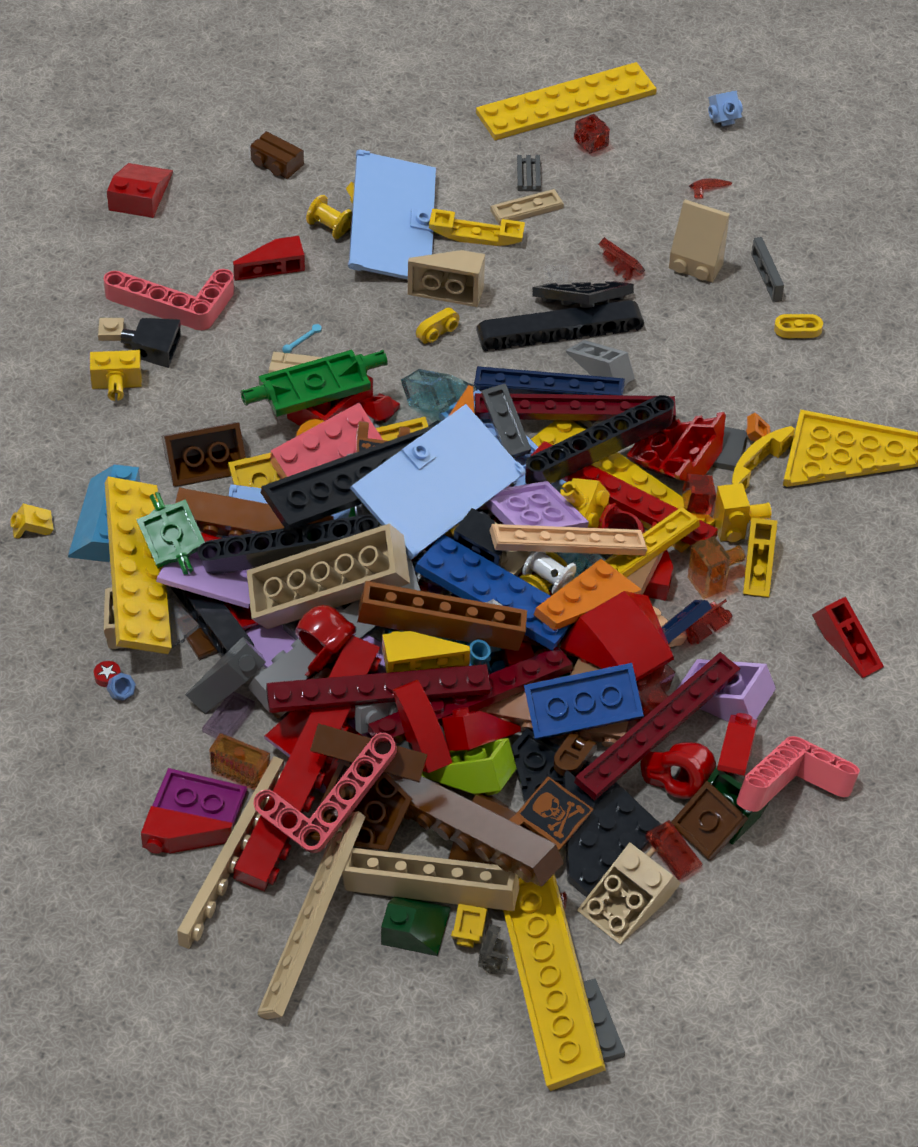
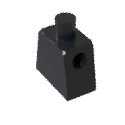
M142 318L138 323L136 331L123 329L120 340L121 343L132 345V350H140L141 360L169 368L181 338V323L178 319Z

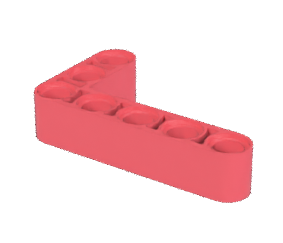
M228 269L216 270L195 297L120 271H110L104 275L105 297L112 302L163 319H178L181 325L202 331L209 329L234 295L233 273Z
M387 733L376 734L310 819L271 790H262L256 794L253 802L254 808L263 818L310 853L321 852L394 759L397 753L396 743ZM387 741L391 744V749L387 754L376 752V746L379 742ZM365 763L371 764L374 767L373 773L368 777H361L358 774L360 766ZM347 786H352L356 789L355 796L350 800L341 798V791ZM264 798H274L275 806L270 811L261 810V802ZM328 809L338 811V818L332 823H326L323 820V815ZM294 814L298 818L296 826L291 829L285 828L283 826L284 818L287 815ZM310 832H318L320 834V841L315 846L306 844V836Z
M789 736L745 776L737 798V804L745 810L757 812L796 776L834 795L849 797L860 770L855 764L802 738Z

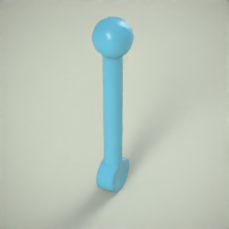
M314 324L312 330L290 345H284L282 348L283 352L290 353L292 348L311 335L321 332V325Z

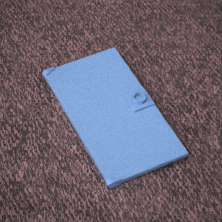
M356 151L348 261L350 269L364 270L408 280L409 258L432 255L433 230L429 228L432 208L434 209L436 167L372 154L370 151Z
M465 404L357 481L350 489L382 526L391 524L404 535L406 555L409 559H413L418 553L460 523L471 508L475 510L480 508L518 478L525 475L526 471Z

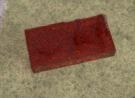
M605 237L600 241L598 245L604 251L602 256L611 263L615 260L619 262L613 269L615 274L618 275L621 271L626 270L622 278L628 281L632 278L633 272L639 276L644 273L645 269L638 260Z

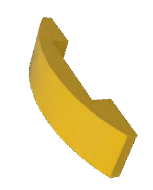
M433 208L429 222L431 230L449 239L463 243L505 246L522 242L525 222L502 219L501 226L455 219V212Z
M789 426L775 430L754 442L737 462L732 477V484L743 483L746 490L749 487L751 471L769 454L779 458L792 445L795 428Z

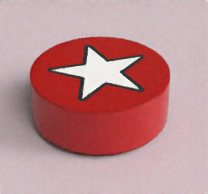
M113 661L100 662L94 668V680L99 686L107 687L109 679L121 673V669Z

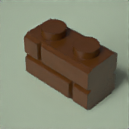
M267 131L250 146L251 161L256 166H263L270 170L276 176L280 175L288 179L304 165V150Z

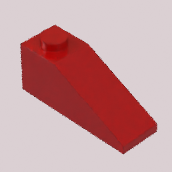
M299 236L274 239L233 261L234 281L305 271V255Z
M846 596L812 614L824 638L861 678L884 667Z
M469 707L452 710L453 715L442 718L449 751L470 750L521 732L519 725L482 711L469 712Z
M745 713L731 714L717 770L745 776L752 753L758 720L752 719L751 715Z
M151 806L141 831L142 848L155 854L161 852L171 854L225 844L233 831V823Z

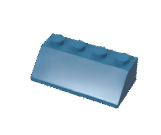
M112 465L90 479L68 558L110 562L105 481L109 476L140 482L139 467Z

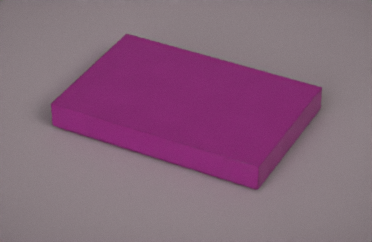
M168 768L152 806L231 822L234 827L247 795L248 787Z

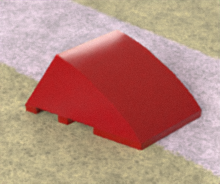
M719 412L716 414L717 417L703 419L702 415L695 416L692 421L682 423L679 419H676L668 428L635 443L628 452L627 458L635 464L658 474L681 481L700 483L722 452L726 414L725 412Z
M628 591L619 593L580 616L560 647L564 653L569 654L570 652L580 657L581 662L585 664L592 663L602 669L632 663L636 682L674 660L673 653L649 597Z

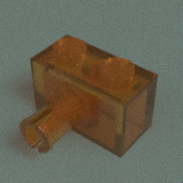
M715 536L706 540H700L691 546L687 578L703 599L726 590L729 566L745 561L744 550L738 545L725 551Z

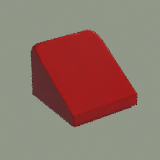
M371 396L358 402L365 413L376 421H381L394 414L392 400L389 396Z

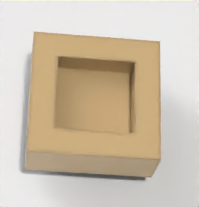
M99 318L98 340L121 341L124 318Z

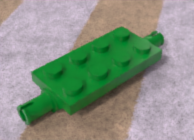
M348 350L258 376L259 386L241 390V398L245 406L266 400L269 402L276 417L371 390V382L366 374L367 370L387 366V356L384 350L365 356L362 354L355 355L353 350Z

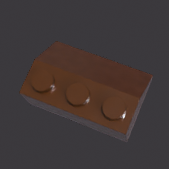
M239 422L161 436L173 486L231 476L228 462L246 458Z

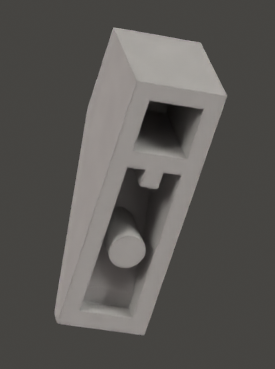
M586 340L566 350V353L591 376L625 378V386L627 385L626 383L635 379L628 352Z

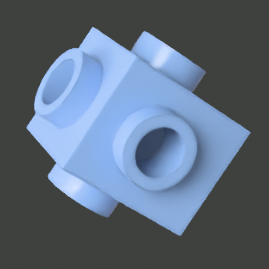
M737 90L708 97L710 104L708 113L714 123L721 122L722 126L735 124L734 119L742 117L743 107L741 101L738 100Z

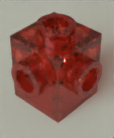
M595 114L575 121L574 139L589 154L609 146L610 128Z

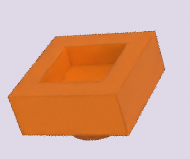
M755 412L747 416L746 433L751 441L756 442L761 437L770 433V425Z

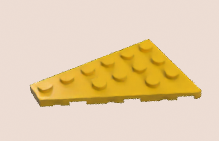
M800 409L783 486L789 487L918 467V432Z

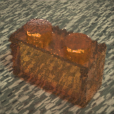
M222 733L218 735L209 749L211 772L216 771V774H221V776H226V778L230 777L231 780L235 779L236 782L240 781L241 784L245 783L246 786L250 785L251 788L255 787V789L271 761L270 752Z

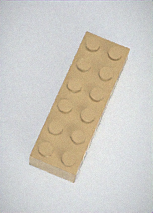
M386 524L247 570L252 620L266 629L301 619L315 606L328 605L336 608L360 600L365 581L397 587L410 584L404 535L391 524Z

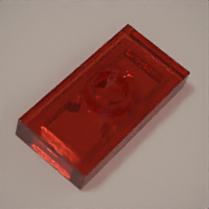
M670 820L647 832L645 837L678 880L688 876L703 865Z

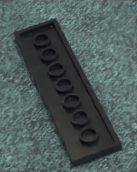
M437 424L263 485L260 493L286 531L361 505L363 503L350 487Z

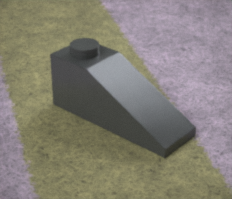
M242 637L185 695L200 710L207 713L247 682L266 661L263 655L248 640Z

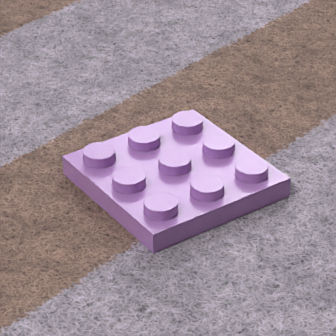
M548 481L507 487L485 503L488 509L505 525L588 528L589 521Z

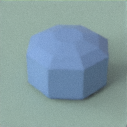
M119 673L109 679L107 691L113 699L123 701L134 694L136 684L130 675Z

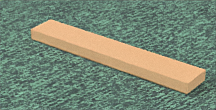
M492 524L489 530L495 550L645 556L647 551L641 530Z

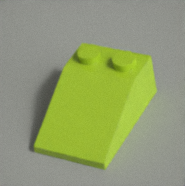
M505 738L470 750L449 751L452 764L430 773L423 771L422 776L473 794L485 793V795H494L501 791L517 768L509 738Z

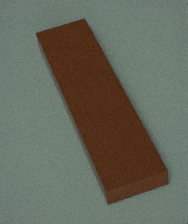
M318 723L310 751L353 763L372 738ZM382 741L376 746V752L379 754H387L391 749V744ZM397 746V753L384 770V773L420 783L428 755ZM367 763L361 765L370 769L374 768L371 764Z

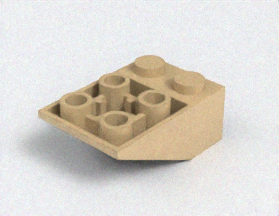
M629 842L577 911L621 945L668 901L681 882Z

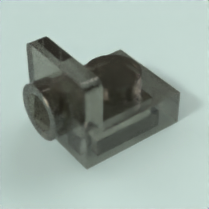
M492 924L489 925L479 952L478 967L483 968L490 974H506L509 956L501 953L504 940L500 939L501 927Z

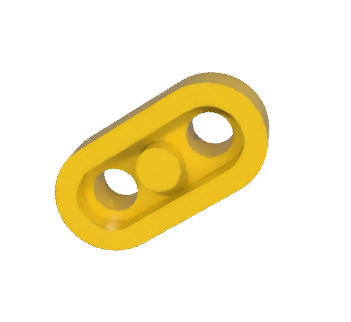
M452 308L443 309L420 323L416 329V337L424 344L436 341L442 334L448 331L452 332L458 327L459 314Z
M782 314L775 319L774 331L783 338H815L822 333L823 320L814 314Z

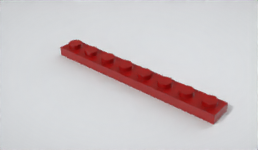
M543 441L532 455L553 445ZM589 465L562 478L566 482L572 481L573 478L600 481L610 493L609 504L617 503L619 509L634 514L650 525L653 522L658 524L678 510V508L593 465ZM699 520L700 526L681 540L704 552L717 537L718 529Z

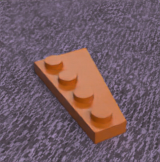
M600 559L537 606L534 616L555 631L577 622L580 616L623 591L640 594L642 589L603 559Z

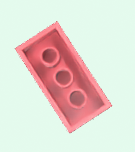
M357 403L272 449L270 463L279 477L283 479L345 457L347 454L356 453V430L358 429L359 421L369 423L368 438L383 439L360 403Z

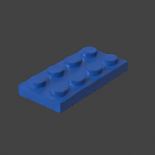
M632 663L524 685L535 740L644 718Z

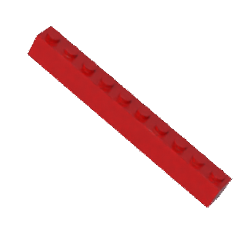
M352 636L345 643L329 678L371 674V672L376 674L382 661L378 657L380 647ZM355 706L313 709L273 792L302 814L304 811L309 813L315 800L312 794L315 788H321L325 780L326 773L323 771L327 764L331 766L335 760L334 758L310 751L318 723L348 732L349 727L346 724L349 718H355ZM269 797L263 811H270L274 808V798ZM294 814L287 815L283 820V826L288 829L295 827L298 822L297 816ZM260 815L234 868L233 879L265 892L268 884L274 885L280 872L277 866L280 860L285 861L292 847V845L288 844L291 838Z

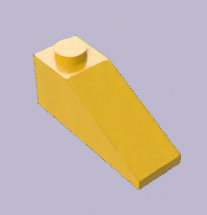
M751 518L743 594L769 597L777 520Z
M394 631L382 635V652L387 673L469 666L470 647L467 645L412 631Z

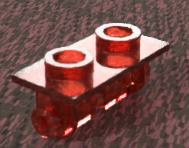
M726 599L719 604L715 601L710 603L712 609L684 631L687 633V640L690 644H699L712 634L707 625H710L713 631L716 632L730 623V619L733 617L732 613L722 607L727 602Z

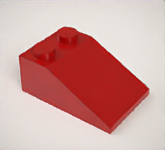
M128 163L113 176L107 189L108 210L154 218L173 170Z

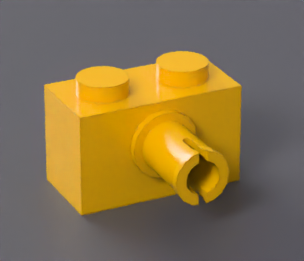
M140 350L90 352L92 389H108V398L115 401V393H117V400L119 401L124 397L123 388L142 387Z
M573 478L572 481L564 483L562 485L564 489L560 490L561 494L589 521L588 528H598L599 519L605 506L608 504L610 493L597 480Z
M743 483L717 486L713 518L715 519V527L718 529L720 542H737L740 539H745L747 524L751 521V518L771 519L770 503L750 505Z

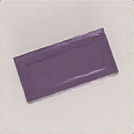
M232 692L202 727V732L226 743L255 707V701L239 693Z

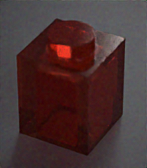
M687 473L682 490L685 509L694 514L711 515L717 496L713 477L710 475Z

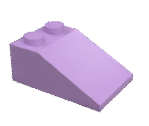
M697 659L678 688L710 660ZM734 662L741 668L739 675L700 709L728 722L731 714L736 715L737 713L749 714L753 717L752 719H757L776 689L767 664Z

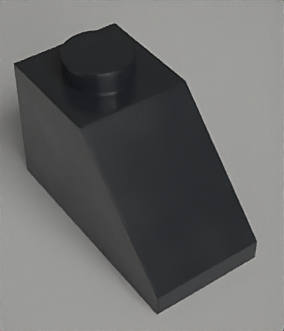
M471 508L454 530L453 540L501 567L502 550H495L489 531L491 525L495 524L494 520L486 513L478 512Z

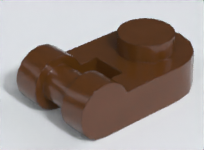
M571 732L554 756L555 771L564 776L567 770L573 776L576 775L595 753L597 743L591 740L585 741L580 738L579 734Z

